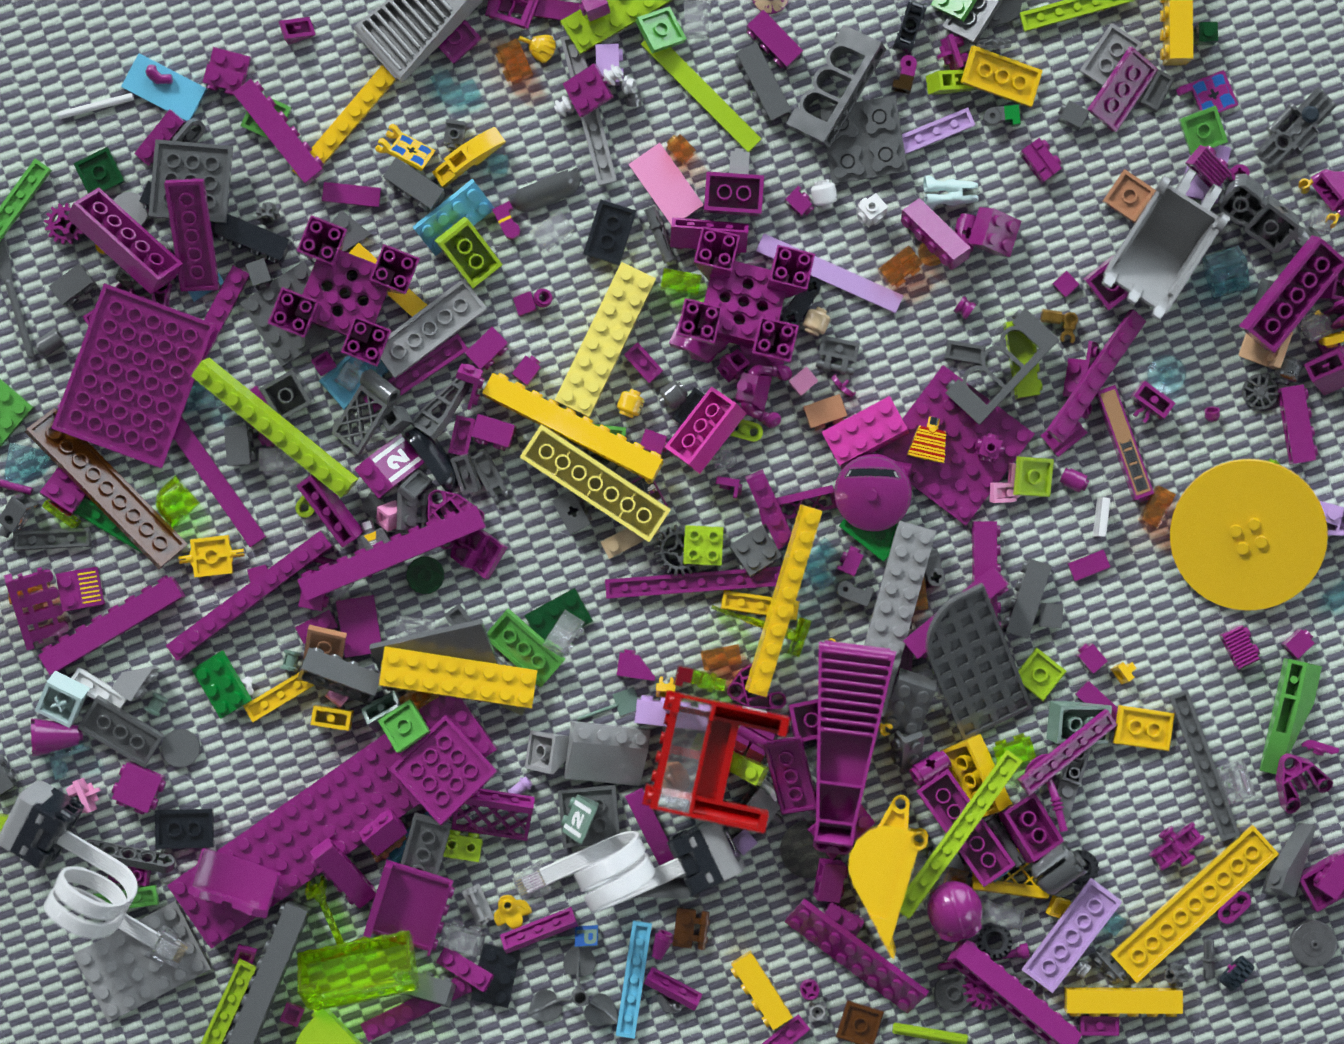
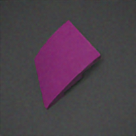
M679 322L669 341L670 347L688 351L691 359L705 363L711 362L718 353L726 349V345L729 343L715 339V343L710 344L677 336Z
M481 529L455 540L450 557L461 566L473 569L481 577L489 580L508 547Z

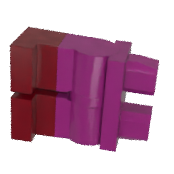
M739 726L734 751L743 755L750 743L744 756L761 763L765 755L763 743L772 741L775 734Z

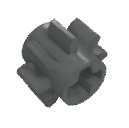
M271 202L263 203L262 207H257V220H260L261 224L265 226H273L274 221H279L280 208H276V205Z
M1173 963L1170 964V968L1165 969L1164 977L1169 986L1183 987V982H1188V971L1184 968L1183 964Z

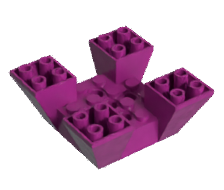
M310 215L296 251L314 261L315 264L302 295L286 288H281L268 324L305 338L313 324L346 336L341 353L378 366L392 331L376 324L388 292L406 295L420 258L383 244L376 264L342 251L347 229ZM356 272L358 274L357 279L349 281L347 279L348 273ZM326 282L333 285L329 292L322 290V285ZM342 290H349L351 292L350 297L347 299L341 298L340 292ZM360 297H367L369 299L366 306L358 304ZM337 307L344 310L340 317L333 315V310Z
M702 226L694 264L709 281L705 300L700 302L685 298L676 335L714 344L715 339L746 346L752 348V354L790 363L799 325L779 321L785 298L807 291L815 253L777 245L771 270L734 261L740 235ZM748 284L751 286V289H745L743 285ZM720 298H727L728 302H722ZM739 302H744L747 306L742 307L739 305ZM757 307H764L766 311H759ZM741 320L743 324L738 325L734 321Z

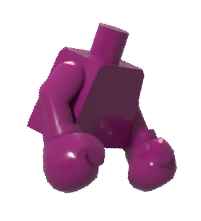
M755 365L748 373L743 372L740 381L737 383L736 400L741 403L742 409L747 413L746 415L758 419L759 422L768 428H775L781 422V416L778 413H768L764 409L772 376L783 381H788L792 378V371L786 365Z

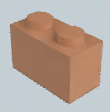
M840 394L803 406L810 429L815 428V431L826 428L825 424L833 422V425L838 424L847 416Z

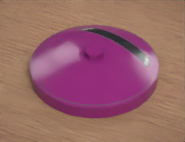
M879 454L862 455L850 461L838 475L834 490L835 502L841 515L853 526L866 531H881L894 526L904 517L911 503L912 486L906 471L893 459Z

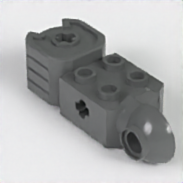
M1247 174L1235 175V180L1226 187L1225 192L1221 191L1220 213L1222 212L1229 216L1230 220L1236 225H1243V231L1272 253L1281 251L1293 239L1301 249L1311 235L1321 238L1319 232L1313 227L1308 226L1305 229L1299 225L1300 217L1269 194L1265 198L1263 186Z

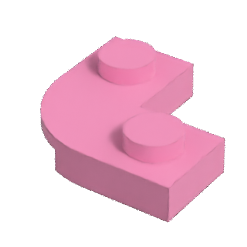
M1009 463L1008 482L990 483V502H1015L1021 496L1013 495L1016 463Z

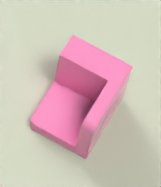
M806 366L788 383L801 397L818 382V379Z
M396 500L377 507L376 523L386 531L394 530L397 526Z

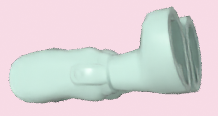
M929 175L924 176L923 189L925 193L935 191L948 192L945 195L925 194L924 203L932 210L940 204L954 207L955 205L974 203L979 200L977 195L963 196V190L978 189V183L955 179L944 182L937 181Z

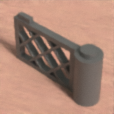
M372 369L365 370L361 374V385L341 418H337L331 427L333 429L332 434L357 454H362L389 407L397 402L401 393L400 390ZM364 392L367 394L368 403L361 404L360 397ZM374 404L382 406L379 414L374 415ZM368 406L370 416L363 417L361 407ZM353 409H357L358 419L351 420L350 413ZM370 419L371 427L365 431L363 421ZM359 422L360 432L353 433L352 423ZM343 425H347L348 435L343 436L339 433ZM360 435L361 443L357 447L354 444V436Z

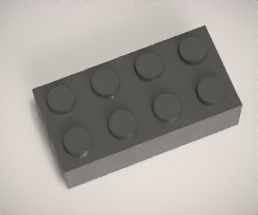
M314 647L313 649H308L297 679L369 705L376 694L380 674L376 669L360 667L361 665L357 662L344 661L338 655H328L322 649Z

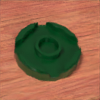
M425 556L412 561L408 566L406 577L409 586L415 592L431 594L442 586L445 572L439 561Z

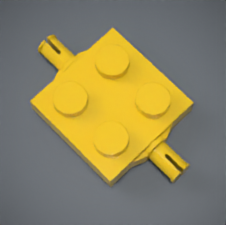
M229 535L190 539V555L178 556V559H186L180 560L179 564L191 563L194 578L234 573L233 559L234 557H245V553H240L245 551L244 548L233 550L230 545Z

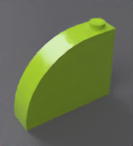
M327 1006L323 1009L318 1007L311 1014L313 1018L304 1027L296 1041V1044H362Z

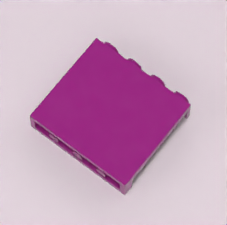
M387 860L363 936L371 938V935L375 934L428 951L427 956L430 957L431 951H436L439 940L435 939L437 933L441 934L444 922H441L442 916H447L450 905L446 904L448 898L452 899L455 888L452 887L454 880Z

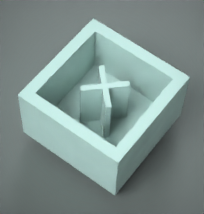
M55 671L46 682L35 711L70 728L77 719L90 688Z

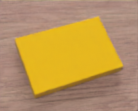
M1118 705L1117 726L1114 731L1113 743L1169 751L1175 713Z

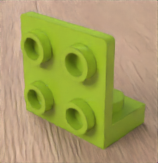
M686 525L683 563L722 566L724 527Z

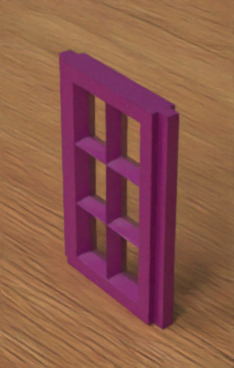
M490 0L485 16L523 29H529L539 0H528L527 2L523 0H510L512 4L508 14L505 15L498 13L502 0ZM516 3L526 5L521 20L511 17Z

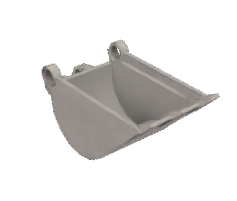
M1191 168L1187 170L1176 188L1169 185L1172 182L1170 178L1165 175L1155 188L1156 192L1117 253L1111 258L1103 274L1102 284L1110 289L1116 283L1129 292L1127 300L1135 304L1138 299H1141L1153 307L1152 316L1157 320H1160L1163 315L1167 314L1218 232H1221L1230 220V217L1222 212L1217 216L1210 211L1222 191V188L1213 184L1200 204L1185 195L1191 186L1190 183L1197 175Z

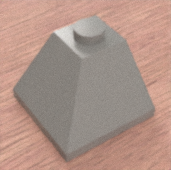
M530 730L525 768L554 774L566 761L569 736Z

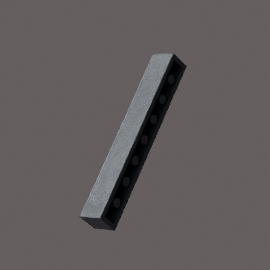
M151 181L147 182L139 200L141 204H144L143 208L148 211ZM227 214V223L210 222L212 234H214L213 238L222 242L227 239L232 242V246L239 249L246 247L250 249L249 253L258 257L260 254L267 256L266 260L275 264L278 261L284 262L292 244V241L288 238L230 214Z

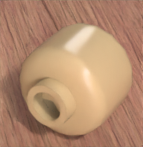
M816 307V310L809 309L802 324L805 328L804 331L816 337L819 334L823 335L830 323V317L826 315L827 311L820 307Z

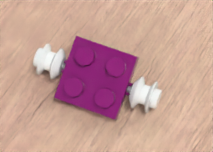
M592 64L564 82L563 86L570 98L562 96L563 101H555L556 105L554 108L558 115L567 117V111L573 113L575 107L579 117H584L614 98L607 83L615 86L617 79L622 81L623 72L620 67H615L612 64L611 70L604 69V76H602L598 66Z

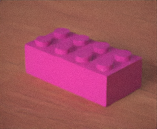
M711 386L666 444L665 448L700 474L747 413L738 404Z
M888 396L824 430L822 434L840 468L843 469L853 459L871 454L909 434V431L891 397Z

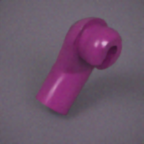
M155 65L147 66L146 76L154 84L173 83L172 74L161 75Z

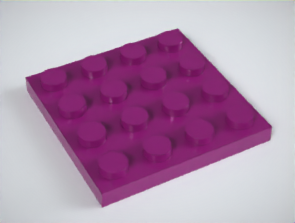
M447 715L430 729L429 734L417 741L389 768L440 825H443L498 773L495 767Z

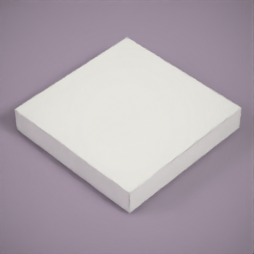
M1097 498L1093 528L1094 537L1106 536L1110 498Z

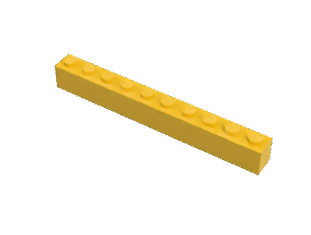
M492 373L482 392L484 397L538 425L542 424L575 444L652 483L654 482L664 463L660 454L654 451L649 453L643 450L645 447L637 442L632 444L627 441L625 436L619 433L614 435L610 433L609 428L603 425L598 427L592 424L594 421L586 416L581 418L576 415L574 410L568 407L563 409L559 407L560 404L552 399H549V401L543 399V395L535 390L530 392L525 389L526 386L517 381L515 384L508 381L509 378L504 374L499 373L496 375Z
M800 504L745 686L749 693L767 697L823 512L819 509Z

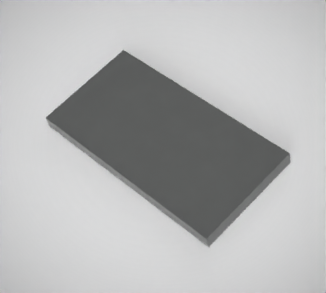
M482 619L370 644V651L379 672L381 671L384 647L498 664V659ZM386 687L387 691H391V690H396V689H398V688Z

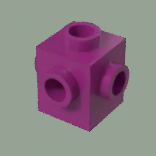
M736 349L731 354H725L720 359L721 363L716 369L729 383L734 379L739 380L750 362L739 349Z
M990 433L987 436H982L981 439L977 440L975 450H977L976 455L981 456L980 459L987 462L997 460L1004 451L1003 441L998 440L999 436ZM988 444L994 445L993 451L988 450Z

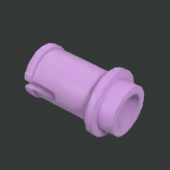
M521 777L520 781L508 790V793L521 795L527 789L530 790L533 784L528 777Z

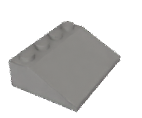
M571 721L564 778L640 786L649 748L651 730Z

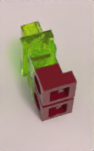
M678 665L674 685L682 687L683 682H687L713 693V689L724 691L726 680L716 677L717 673L710 671L708 674L702 670Z

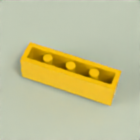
M751 950L731 962L733 967L730 969L736 979L740 978L743 982L741 985L746 995L750 994L753 1001L751 1003L756 1011L761 1010L764 1015L762 1020L767 1028L771 1026L775 1030L793 1018Z

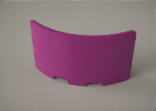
M202 849L188 893L199 899L219 904L224 902L232 905L231 908L242 911L250 916L266 919L280 874L264 866L232 855Z

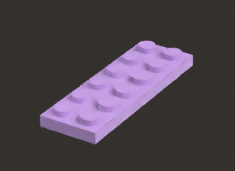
M1090 878L1021 970L1053 993L1121 905L1122 900Z

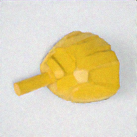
M551 35L533 36L531 40L519 36L518 40L529 44L531 55L540 63H547L554 55L556 42Z

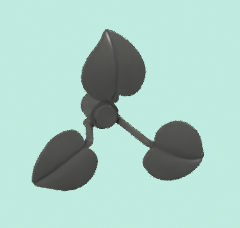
M574 945L564 957L563 966L565 972L569 975L576 974L577 988L572 991L571 998L557 999L553 991L547 989L540 990L531 1000L527 1013L530 1018L538 1021L554 1020L562 1012L559 1002H574L577 1006L589 1004L585 1007L584 1015L590 1024L595 1026L617 1024V1010L611 998L606 994L597 993L593 996L592 1001L588 1000L587 993L582 989L579 975H589L596 965L595 957L588 947L575 948Z

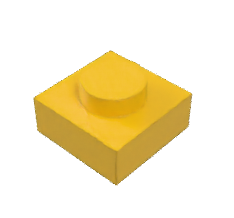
M1053 895L1046 913L1060 918L1072 902L1069 899Z

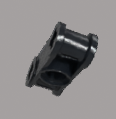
M909 0L892 50L898 49L907 52V55H911L928 3L922 4ZM912 23L915 29L908 30L905 24Z
M810 278L808 285L814 283L816 291L812 290L809 292L807 288V291L794 296L783 315L782 322L787 323L788 319L786 316L791 317L793 315L795 323L791 322V324H799L820 291L821 285L817 279Z

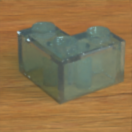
M823 537L811 548L804 572L820 591H823L836 579L824 565L827 560L838 552L826 537Z

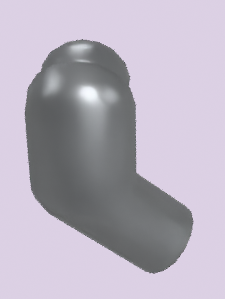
M660 992L655 995L663 1011L669 1013L681 1011V1003L667 999Z

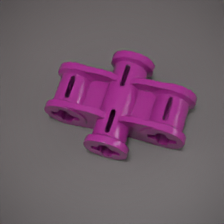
M1194 822L1187 824L1177 833L1173 831V826H1170L1158 835L1165 842L1154 849L1149 856L1157 862L1160 871L1168 868L1177 859L1181 862V867L1186 866L1195 859V855H1191L1189 850L1201 843L1205 837L1200 835L1194 827Z

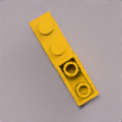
M496 127L486 130L451 152L444 158L445 162L433 170L432 173L441 186L446 188L470 167L479 165L505 144L506 141Z

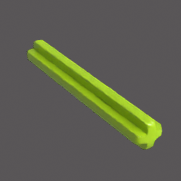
M897 1022L893 1023L892 1026L893 1034L951 1044L968 1043L967 1034Z

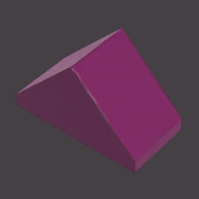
M310 17L280 20L278 22L284 40L288 45L316 35Z

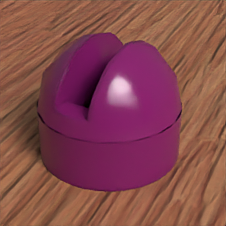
M1207 407L1204 410L1205 418L1208 422H1216L1220 418V409L1218 407Z

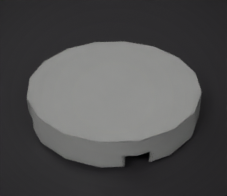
M124 192L118 195L113 201L143 226L149 216V211L144 209V204L139 202L141 196L133 192Z

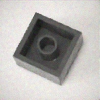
M297 368L259 388L269 406L283 418L315 402Z

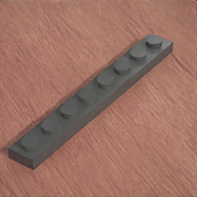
M1184 690L1170 695L1169 699L1220 840L1225 841L1239 836L1237 824L1189 692Z

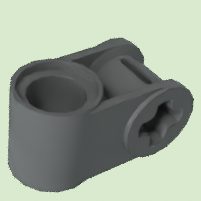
M937 549L931 550L924 574L927 584L931 587H938L945 580ZM933 573L936 576H940V579L937 580L938 583L931 581Z

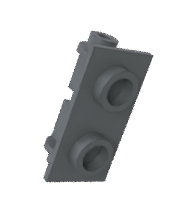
M1100 945L1096 949V953L1089 955L1092 963L1105 973V977L1114 984L1123 982V978L1127 976V973L1116 960L1111 964L1110 961L1113 959L1111 953L1106 947Z

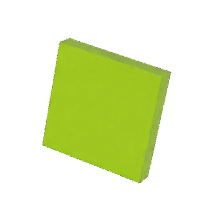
M1017 456L1013 495L1050 497L1054 459Z
M1037 647L1018 669L1024 687L1042 701L1046 699L1067 672Z

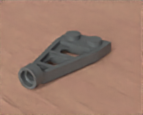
M455 379L419 411L412 420L413 423L411 425L435 441L447 427L469 387L473 384ZM457 389L458 392L451 402L448 401L446 398ZM439 405H447L445 412L440 418L432 415V412Z

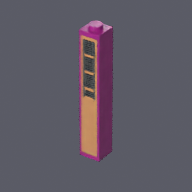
M1113 385L1099 390L1096 394V399L1133 500L1138 499L1139 502L1150 499L1149 495L1154 494L1117 388Z

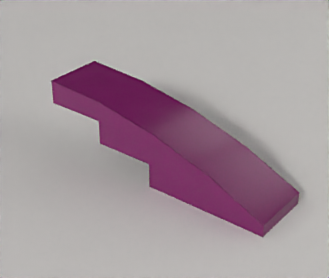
M640 788L626 795L625 798L660 866L673 860L674 857L667 844L668 838L654 810L649 808L650 806L642 804L644 790Z

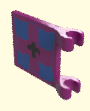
M1224 70L1180 86L1176 90L1178 96L1192 91L1199 111L1216 106L1218 113L1238 106Z

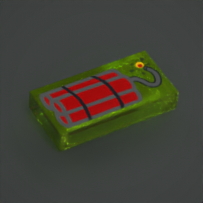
M45 500L42 505L45 510L70 528L79 527L82 522L79 518L69 514L49 500Z

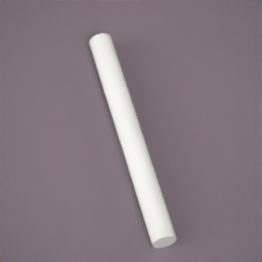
M133 93L60 111L58 116L61 120L133 101L134 96Z

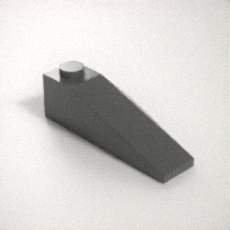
M1297 824L1266 874L1261 891L1263 894L1295 898L1316 825Z

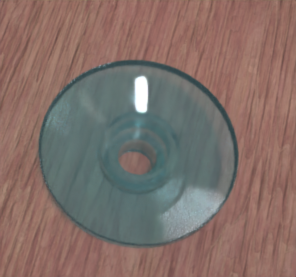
M1162 355L1151 362L1148 367L1147 377L1150 385L1161 393H1172L1184 384L1186 370L1178 358L1172 355ZM1163 371L1168 372V378L1162 376Z

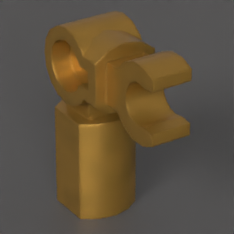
M1042 309L1041 322L1059 325L1063 322L1062 328H1064V332L1060 335V341L1064 342V337L1069 335L1070 343H1074L1075 335L1073 330H1075L1078 323V316L1073 312L1062 314L1061 311Z

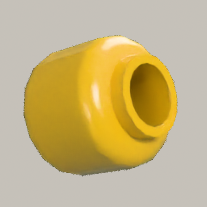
M630 389L629 392L623 391L617 403V408L620 410L619 413L630 418L639 416L645 400L640 397L641 392Z

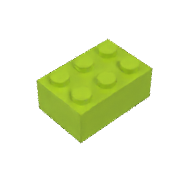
M463 217L434 240L472 288L476 287L503 265L466 217Z

